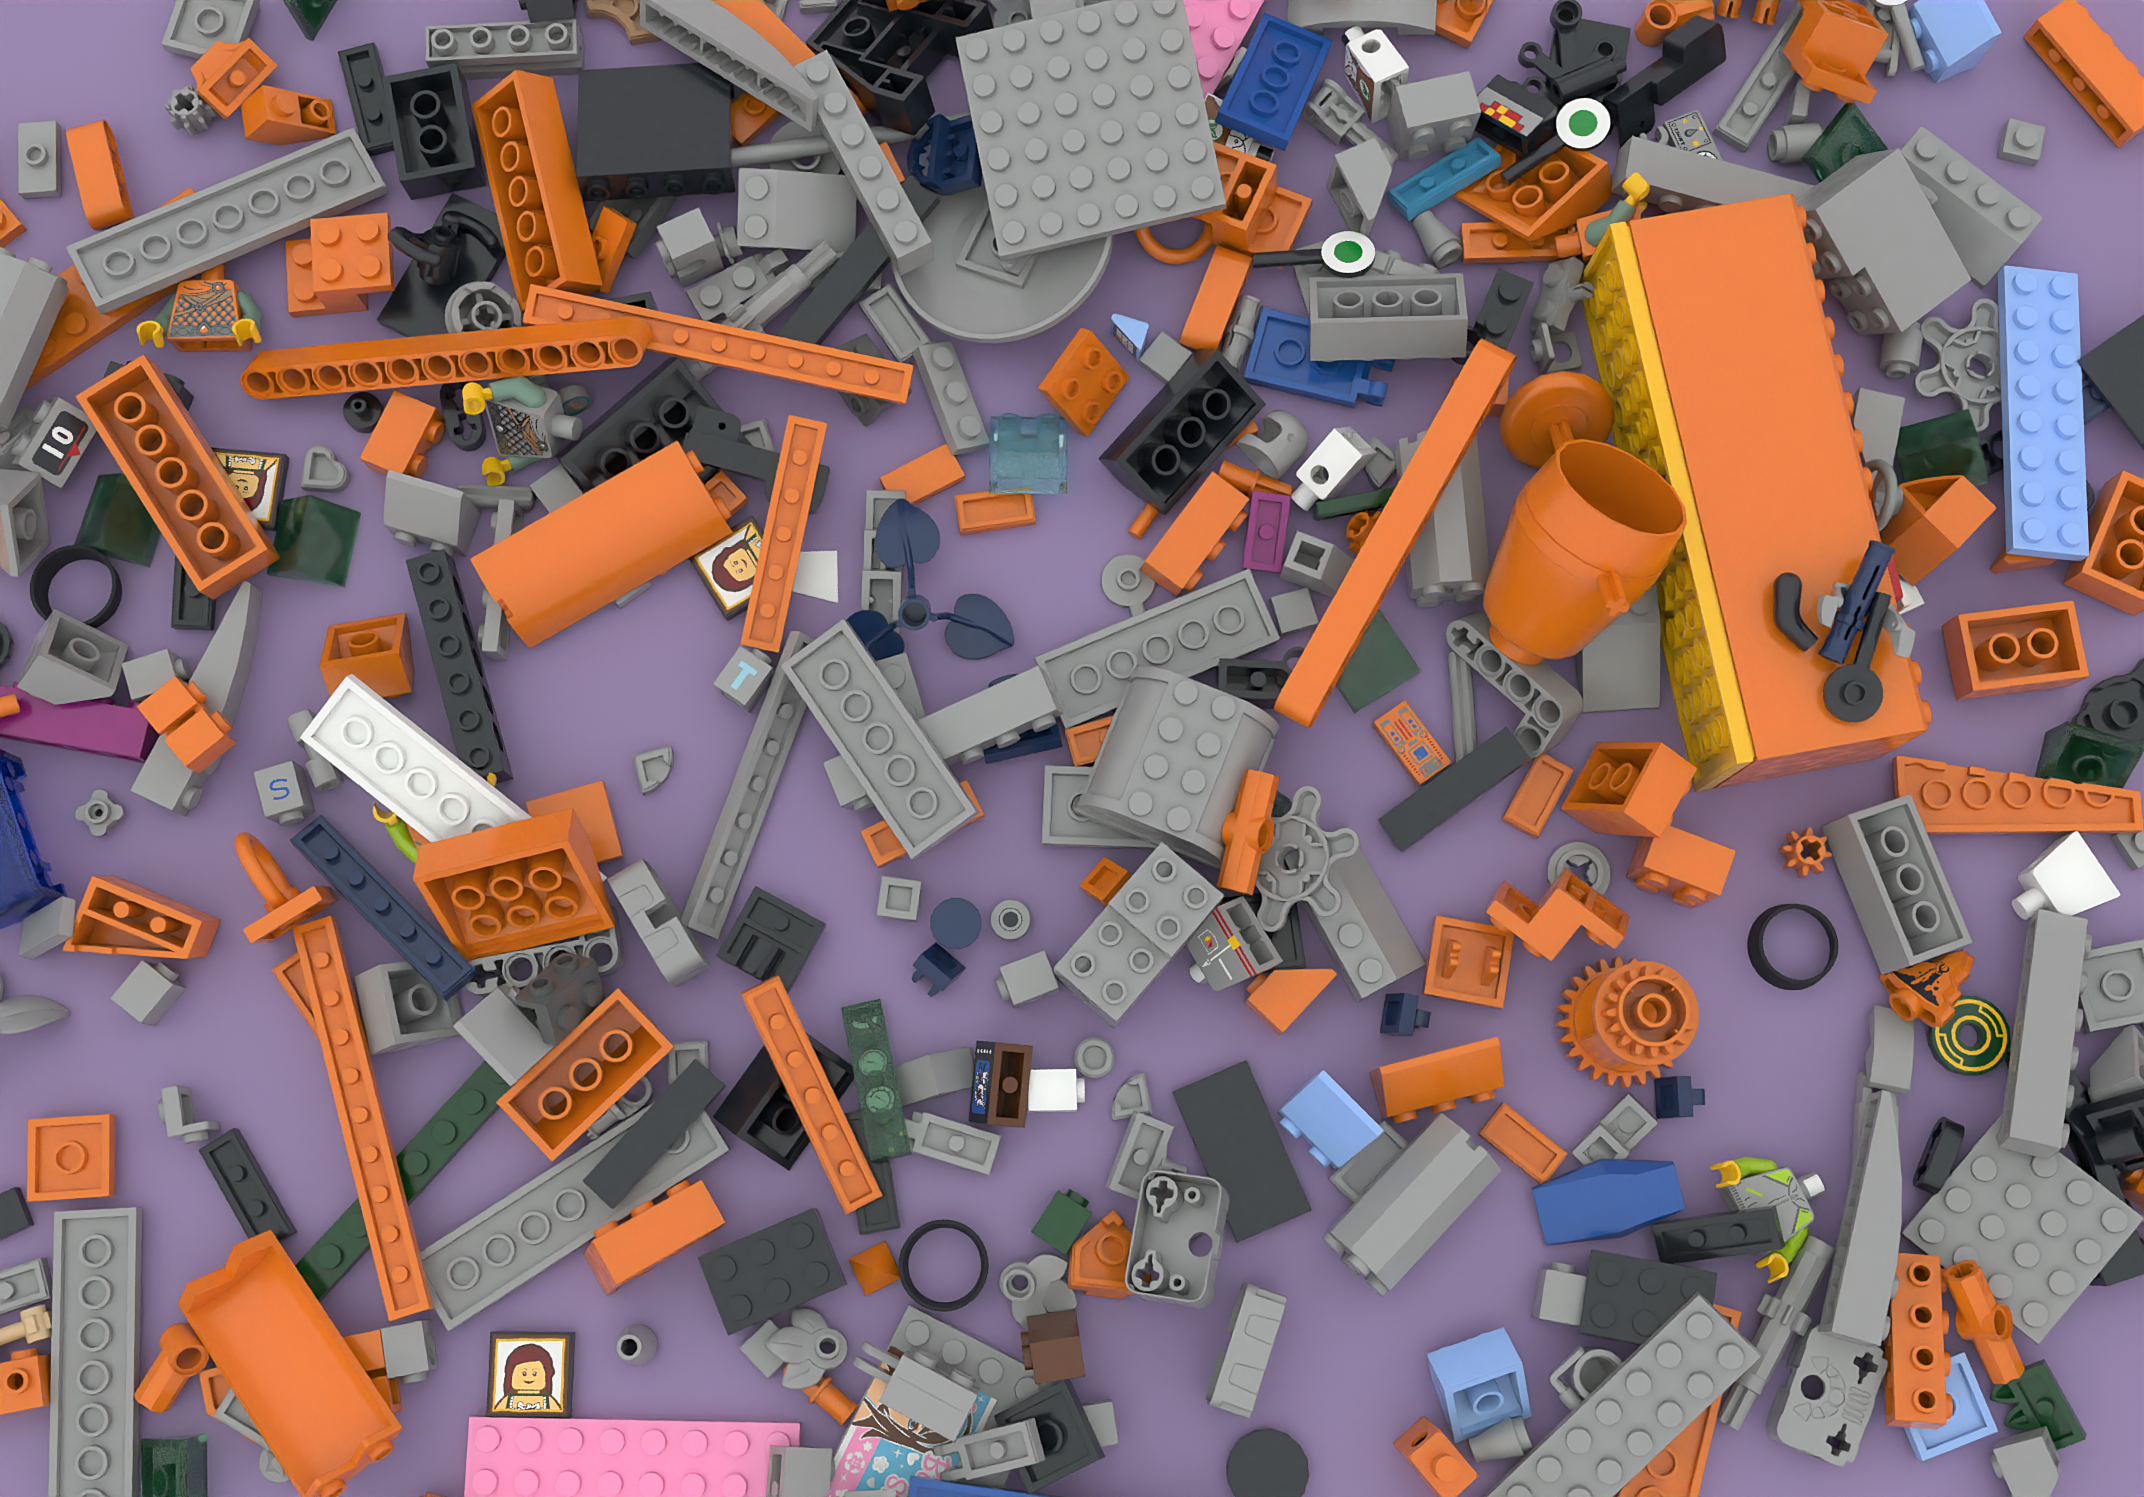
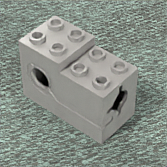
M1899 148L1855 156L1796 200V205L1803 206L1806 212L1807 224L1806 228L1803 229L1806 243L1811 242L1816 252V262L1812 266L1815 280L1828 279L1831 293L1840 300L1847 312L1848 323L1859 335L1901 333L1972 280Z
M1161 842L1112 898L1103 912L1055 965V979L1114 1029L1188 944V941L1211 912L1220 905L1224 895Z

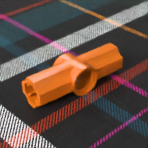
M1245 770L1235 809L1227 815L1222 826V841L1226 848L1216 887L1245 895H1253L1262 853H1266L1269 850L1274 839L1275 831L1271 813L1280 777L1257 770Z
M1962 1260L1958 1264L1948 1266L1943 1276L1958 1308L1955 1317L1958 1334L1964 1340H1972L1985 1372L1994 1384H2007L2011 1380L2020 1378L2025 1371V1367L2011 1338L2013 1330L2011 1311L2006 1305L1996 1303L1984 1273L1975 1260Z

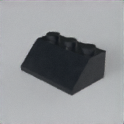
M806 1033L839 1101L859 1073V1070ZM764 1045L713 1115V1118L734 1135L789 1171L810 1140Z

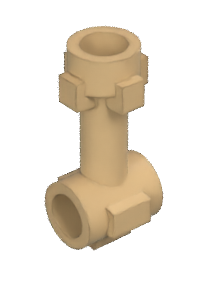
M45 1304L19 1312L20 1322L0 1328V1346L26 1337L28 1345L51 1338L52 1312H47Z

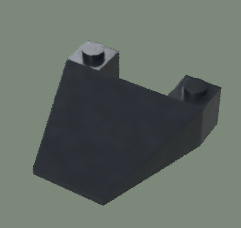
M842 0L808 38L806 45L815 55L825 50L828 51L846 86L884 127L915 136L935 113L926 78L946 55L959 58L956 43L957 37L993 29L994 27L987 3L976 0H928L919 3L916 7L909 10L897 9L890 12L886 0Z

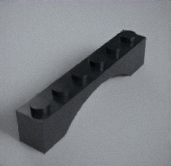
M2011 1050L2007 1052L2005 1058L2008 1069ZM2070 1070L2069 1084L2074 1086V1097L2071 1107L2065 1111L2064 1123L2070 1126L2068 1144L2076 1158L2077 1166L2133 1209L2129 1200L2124 1198L2118 1183L2120 1181L2119 1169L2116 1165L2109 1166L2104 1161L2096 1142L2095 1131L2085 1116V1105H2088L2091 1100L2088 1095V1089L2082 1081H2079L2076 1070ZM2136 1229L2092 1280L2090 1286H2110L2144 1275V1240L2139 1237Z

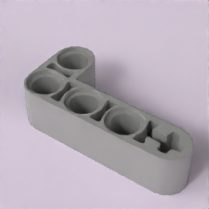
M1476 611L1452 621L1446 630L1448 645L1526 714L1513 736L1530 758L1538 757L1558 746L1564 740L1583 710L1581 694L1544 661L1538 665H1525L1501 653L1489 637L1488 631L1491 622L1485 611Z
M610 904L615 919L614 928L580 935L579 940L488 956L470 961L469 963L475 968L478 975L465 985L466 989L484 998L505 983L510 988L514 985L523 990L531 980L537 977L560 954L572 953L595 959L597 950L604 946L611 947L613 957L607 965L597 966L599 976L601 978L616 974L622 968L625 961L617 910ZM524 961H530L533 966L531 976L527 980L519 981L516 977L518 965ZM484 971L494 975L503 974L505 979L503 980L499 977L487 979L485 986L477 983V978L483 977Z

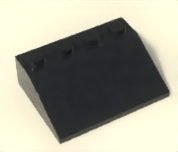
M670 356L585 429L578 440H573L556 454L555 458L577 483L588 492L675 441H678L683 446L686 433H690L693 427L698 405L719 411L723 410L678 357ZM721 423L718 428L724 430L726 425ZM740 431L738 441L752 446ZM702 465L704 471L700 472L699 476L705 485L721 469Z

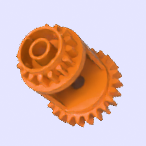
M1615 957L1612 959L1611 968H1609L1606 961L1601 959L1596 962L1597 973L1590 966H1586L1581 969L1585 980L1577 976L1569 979L1575 991L1568 989L1561 991L1560 994L1568 1001V1004L1558 1005L1555 1008L1556 1011L1565 1015V1019L1554 1023V1027L1566 1029V1035L1557 1041L1561 1044L1570 1043L1572 1048L1564 1055L1565 1058L1578 1056L1580 1060L1575 1070L1578 1072L1590 1067L1589 1080L1591 1081L1597 1080L1601 1074H1604V1084L1607 1087L1613 1086L1617 1077L1621 1088L1630 1087L1631 1077H1633L1638 1086L1646 1084L1645 1072L1653 1079L1661 1077L1657 1065L1666 1069L1672 1068L1673 1063L1671 1060L1681 1055L1695 1037L1699 1023V1008L1695 994L1688 982L1678 972L1664 964L1652 961H1637L1636 958H1633L1626 965H1623L1621 957Z

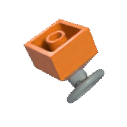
M1873 459L1862 466V468L1868 467L1871 474L1874 471H1878L1873 481L1872 490L1868 492L1878 531H1882L1881 543L1896 550L1893 556L1897 572L1912 587L1955 552L1997 508L1963 475L1931 477L1906 482L1897 486L1896 474L1891 465L1885 460Z

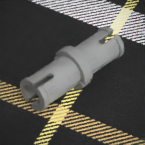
M1241 295L1239 297L1235 315L1231 324L1227 325L1224 332L1226 339L1221 354L1238 373L1240 372L1248 345L1253 343L1255 337L1253 332L1254 326L1263 305L1258 298L1250 295Z

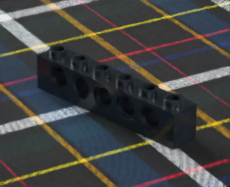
M444 549L408 559L406 564L458 758L486 781L489 773L496 775V784L514 779L455 561Z

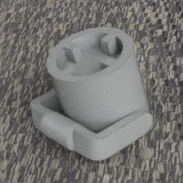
M1579 1346L1551 1371L1550 1382L1559 1392L1557 1397L1572 1412L1622 1364V1361L1611 1351L1594 1347L1582 1348ZM1562 1373L1564 1374L1565 1384L1559 1378Z

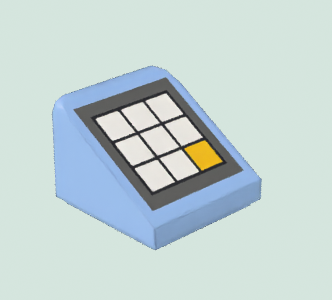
M1116 313L1112 314L1110 333L1139 362L1148 339V323Z

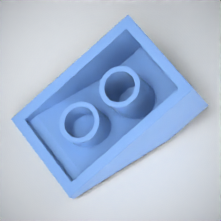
M1324 1070L1312 1076L1277 1111L1283 1117L1279 1122L1280 1125L1294 1139L1301 1135L1312 1146L1308 1153L1325 1169L1329 1164L1334 1169L1340 1168L1384 1131Z

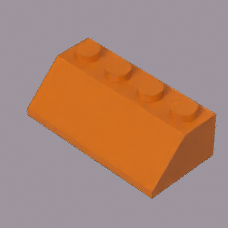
M617 988L496 1103L553 1162L666 1056L674 1046L639 1005L623 989Z

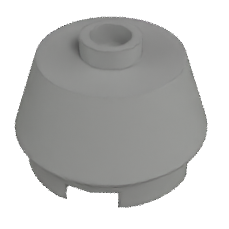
M471 282L461 286L451 295L445 309V323L449 333L522 327V316L518 302L506 290L492 282Z

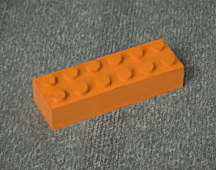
M516 69L473 103L471 107L516 299L521 313H524L530 284L585 296L591 295L601 288L603 284L553 78Z
M144 354L75 396L200 593L215 600L281 558L160 367Z

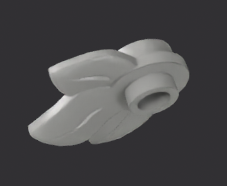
M1042 1254L1035 1257L1029 1263L1024 1261L1012 1262L1001 1273L1000 1289L1004 1296L1012 1301L1014 1319L1026 1330H1028L1027 1316L1066 1311L1077 1307L1078 1301L1074 1290L1068 1289V1282L1061 1278L1067 1269L1068 1262L1059 1256ZM1016 1275H1023L1026 1277L1028 1284L1024 1287H1019L1014 1283L1013 1278Z
M796 1308L792 1310V1326L778 1329L765 1342V1347L775 1357L788 1363L782 1386L791 1390L806 1389L816 1385L821 1380L825 1370L835 1369L844 1362L848 1351L845 1337L839 1331L828 1328L821 1314L812 1309ZM824 1342H830L834 1345L835 1351L831 1354H825L820 1350L819 1346Z

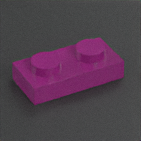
M1258 491L1251 492L1241 569L1281 573L1291 496Z

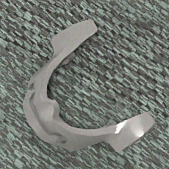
M1834 583L1831 596L1821 595L1818 597L1817 617L1819 623L1831 628L1837 608L1842 606L1850 587L1848 583ZM1870 603V605H1869V607H1868V610H1867V612H1866V614H1865V616H1864V617H1866V618H1867V616H1868L1871 603ZM1889 603L1883 627L1892 636V646L1895 655L1908 658L1912 652L1916 632L1906 625L1902 616Z

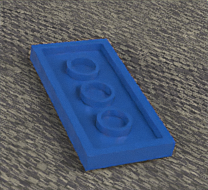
M1264 12L1218 111L1215 123L1285 151L1333 40Z

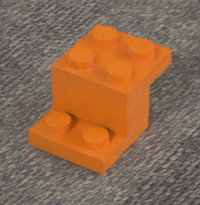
M1798 0L1803 7V15L1783 49V53L1791 62L1790 68L1802 77L1801 83L1813 91L1822 92L1824 88L1832 91L1837 98L1844 102L1853 104L1857 100L1870 104L1877 90L1865 75L1889 34L1866 6L1851 0Z
M1213 142L1227 208L1192 217L1212 224L1213 244L1250 257L1255 252L1292 250L1313 206V199L1279 187L1276 164ZM1280 266V267H1276V268H1279V269L1283 270L1284 266Z
M388 213L310 219L311 238L285 241L288 312L292 317L369 311L368 293L395 291L393 245L388 241L387 237L388 232L392 229L391 218Z
M1566 868L1537 904L1504 880L1495 891L1486 910V913L1491 916L1490 921L1498 929L1505 933L1512 931L1524 940L1522 944L1530 953L1540 958L1544 955L1550 961L1555 958L1580 925L1586 928L1585 933L1594 942L1601 946L1608 944L1615 949L1625 937L1630 915Z

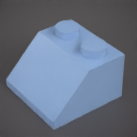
M1918 0L1908 11L1925 64L1923 69L1931 75L1935 84L1974 68L2002 33L1984 0Z
M1504 1327L1482 1333L1477 1337L1451 1346L1442 1347L1437 1351L1427 1354L1432 1382L1455 1443L1475 1437L1509 1416L1512 1419L1521 1416L1523 1419L1532 1416L1523 1364Z

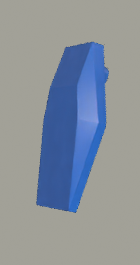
M1599 1159L1531 1188L1546 1245L1621 1238L1686 1209L1673 1161Z

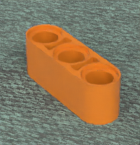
M104 119L67 129L66 138L86 218L92 229L96 231L134 219L116 140L108 122Z
M1217 245L1186 321L1179 344L1194 350H1219L1225 329L1229 325L1249 274L1252 257Z

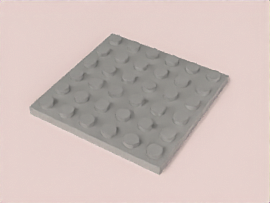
M1108 0L956 38L1001 261L1227 208L1183 0Z

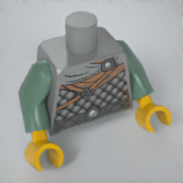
M523 376L500 378L495 382L488 383V388L484 389L480 384L471 382L466 384L462 390L465 413L476 415L483 412L486 406L498 454L507 458L501 460L497 457H488L483 461L482 475L489 474L486 477L488 486H501L505 481L506 471L512 469L516 472L533 463L555 456L565 439L576 441L581 436L583 427L581 418L564 414L560 395L555 390L536 385Z

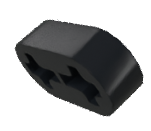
M469 382L444 383L440 389V402L449 437L460 450L466 452L475 451L486 440V428L482 412L476 415H469L465 413L464 409L459 410V407L453 400L456 395L455 391L463 390L464 386ZM467 419L471 428L475 430L471 432V439L465 440L462 435H458L464 432L462 420Z
M1945 1117L1937 1121L1915 1171L1913 1186L1932 1195L1939 1193L1948 1178L1965 1132L1963 1125Z

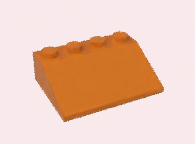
M573 808L420 845L413 880L454 948L468 962L478 958L510 953L615 927L614 915L589 837Z

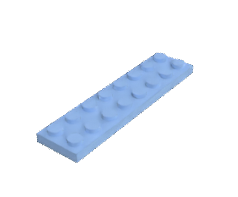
M2004 265L1997 272L2006 554L2082 562L2089 557L2082 371L2081 366L2077 362L2081 358L2078 275L2075 273Z

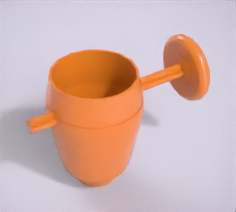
M1559 371L1540 375L1525 383L1506 402L1499 420L1501 441L1511 456L1528 467L1538 468L1539 471L1524 485L1516 498V503L1512 508L1483 592V606L1491 622L1488 633L1492 643L1505 656L1525 665H1538L1545 658L1559 660L1576 655L1618 617L1626 613L1653 586L1667 567L1668 560L1672 556L1687 524L1684 504L1675 489L1656 470L1632 454L1605 443L1615 422L1613 400L1600 382L1582 373Z

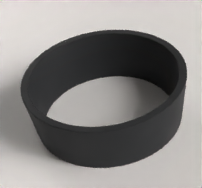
M68 545L50 552L39 562L31 577L30 597L35 610L44 620H47L52 613L48 592L51 581L56 573L71 562L85 559L98 561L109 568L112 577V590L105 607L96 616L83 623L96 628L107 622L114 615L121 601L122 584L117 571L102 553L89 546Z
M1781 904L1764 911L1752 924L1747 940L1749 959L1755 971L1769 984L1784 990H1802L1819 982L1833 967L1839 947L1836 931L1828 918L1820 911L1800 904ZM1793 908L1803 910L1815 917L1825 929L1830 944V955L1828 963L1821 974L1805 980L1791 979L1777 972L1767 960L1763 948L1765 929L1770 920L1784 910Z
M943 1219L928 1222L911 1233L901 1249L898 1267L902 1285L907 1294L916 1303L930 1310L945 1312L962 1308L977 1297L986 1282L989 1262L982 1240L971 1228L957 1221ZM938 1228H952L966 1234L977 1246L981 1257V1272L976 1285L967 1295L952 1302H937L922 1295L913 1285L908 1270L909 1256L915 1243L927 1232Z

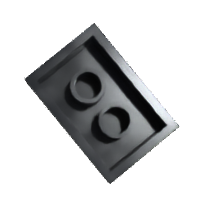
M457 63L381 77L399 180L410 199L415 200L486 186L467 82Z
M817 1208L809 1209L698 1257L728 1335L847 1285Z
M1591 1249L1579 1334L1641 1346L1697 1291L1713 1305L1718 1272Z

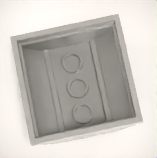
M1149 666L1134 667L1079 799L1075 813L1157 847L1163 842L1175 854L1220 872L1226 848L1222 841L1224 820L1235 809L1245 770L1263 771L1281 725L1273 717L1252 703L1173 671Z

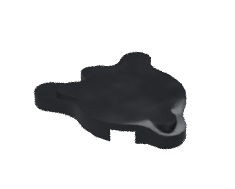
M2144 658L2138 661L2130 673L2105 679L2088 691L2079 713L2072 718L2071 722L2072 730L2078 737L2090 739L2101 748L2114 753H2128L2144 748Z

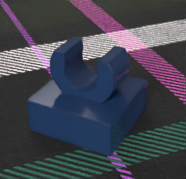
M936 942L921 953L914 962L913 966L917 971L914 972L912 981L916 983L923 976L927 977L933 983V987L927 993L932 997L940 990L944 991L956 981L966 967Z
M1407 993L1386 994L1380 1033L1390 1036H1412L1414 1028L1429 1027L1431 1012L1417 1009L1419 996Z
M1672 1076L1654 1079L1657 1119L1694 1117L1693 1105H1706L1705 1089H1692L1691 1076Z

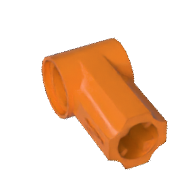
M1652 0L1636 23L1635 35L1646 46H1658L1663 43L1667 35L1696 15L1714 21V4L1712 0ZM1652 20H1656L1661 24V26L1656 25L1652 22Z
M188 1323L174 1324L165 1330L159 1341L161 1352L134 1394L136 1401L147 1407L150 1411L163 1414L165 1410H169L189 1377L201 1372L207 1365L209 1353Z

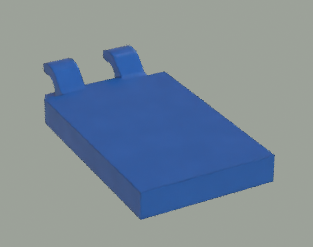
M1263 307L1244 373V380L1249 384L1351 408L1355 407L1357 398L1362 399L1368 404L1383 407L1388 384L1370 381L1368 377L1371 365L1379 370L1392 372L1395 359H1375L1372 361L1336 360L1333 362L1310 361L1309 318Z

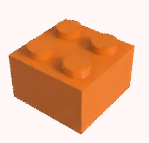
M1669 826L1660 838L1639 837L1626 878L1636 881L1634 886L1640 890L1657 894L1658 890L1673 895V902L1688 908H1695L1696 905L1701 906L1721 896L1736 851Z

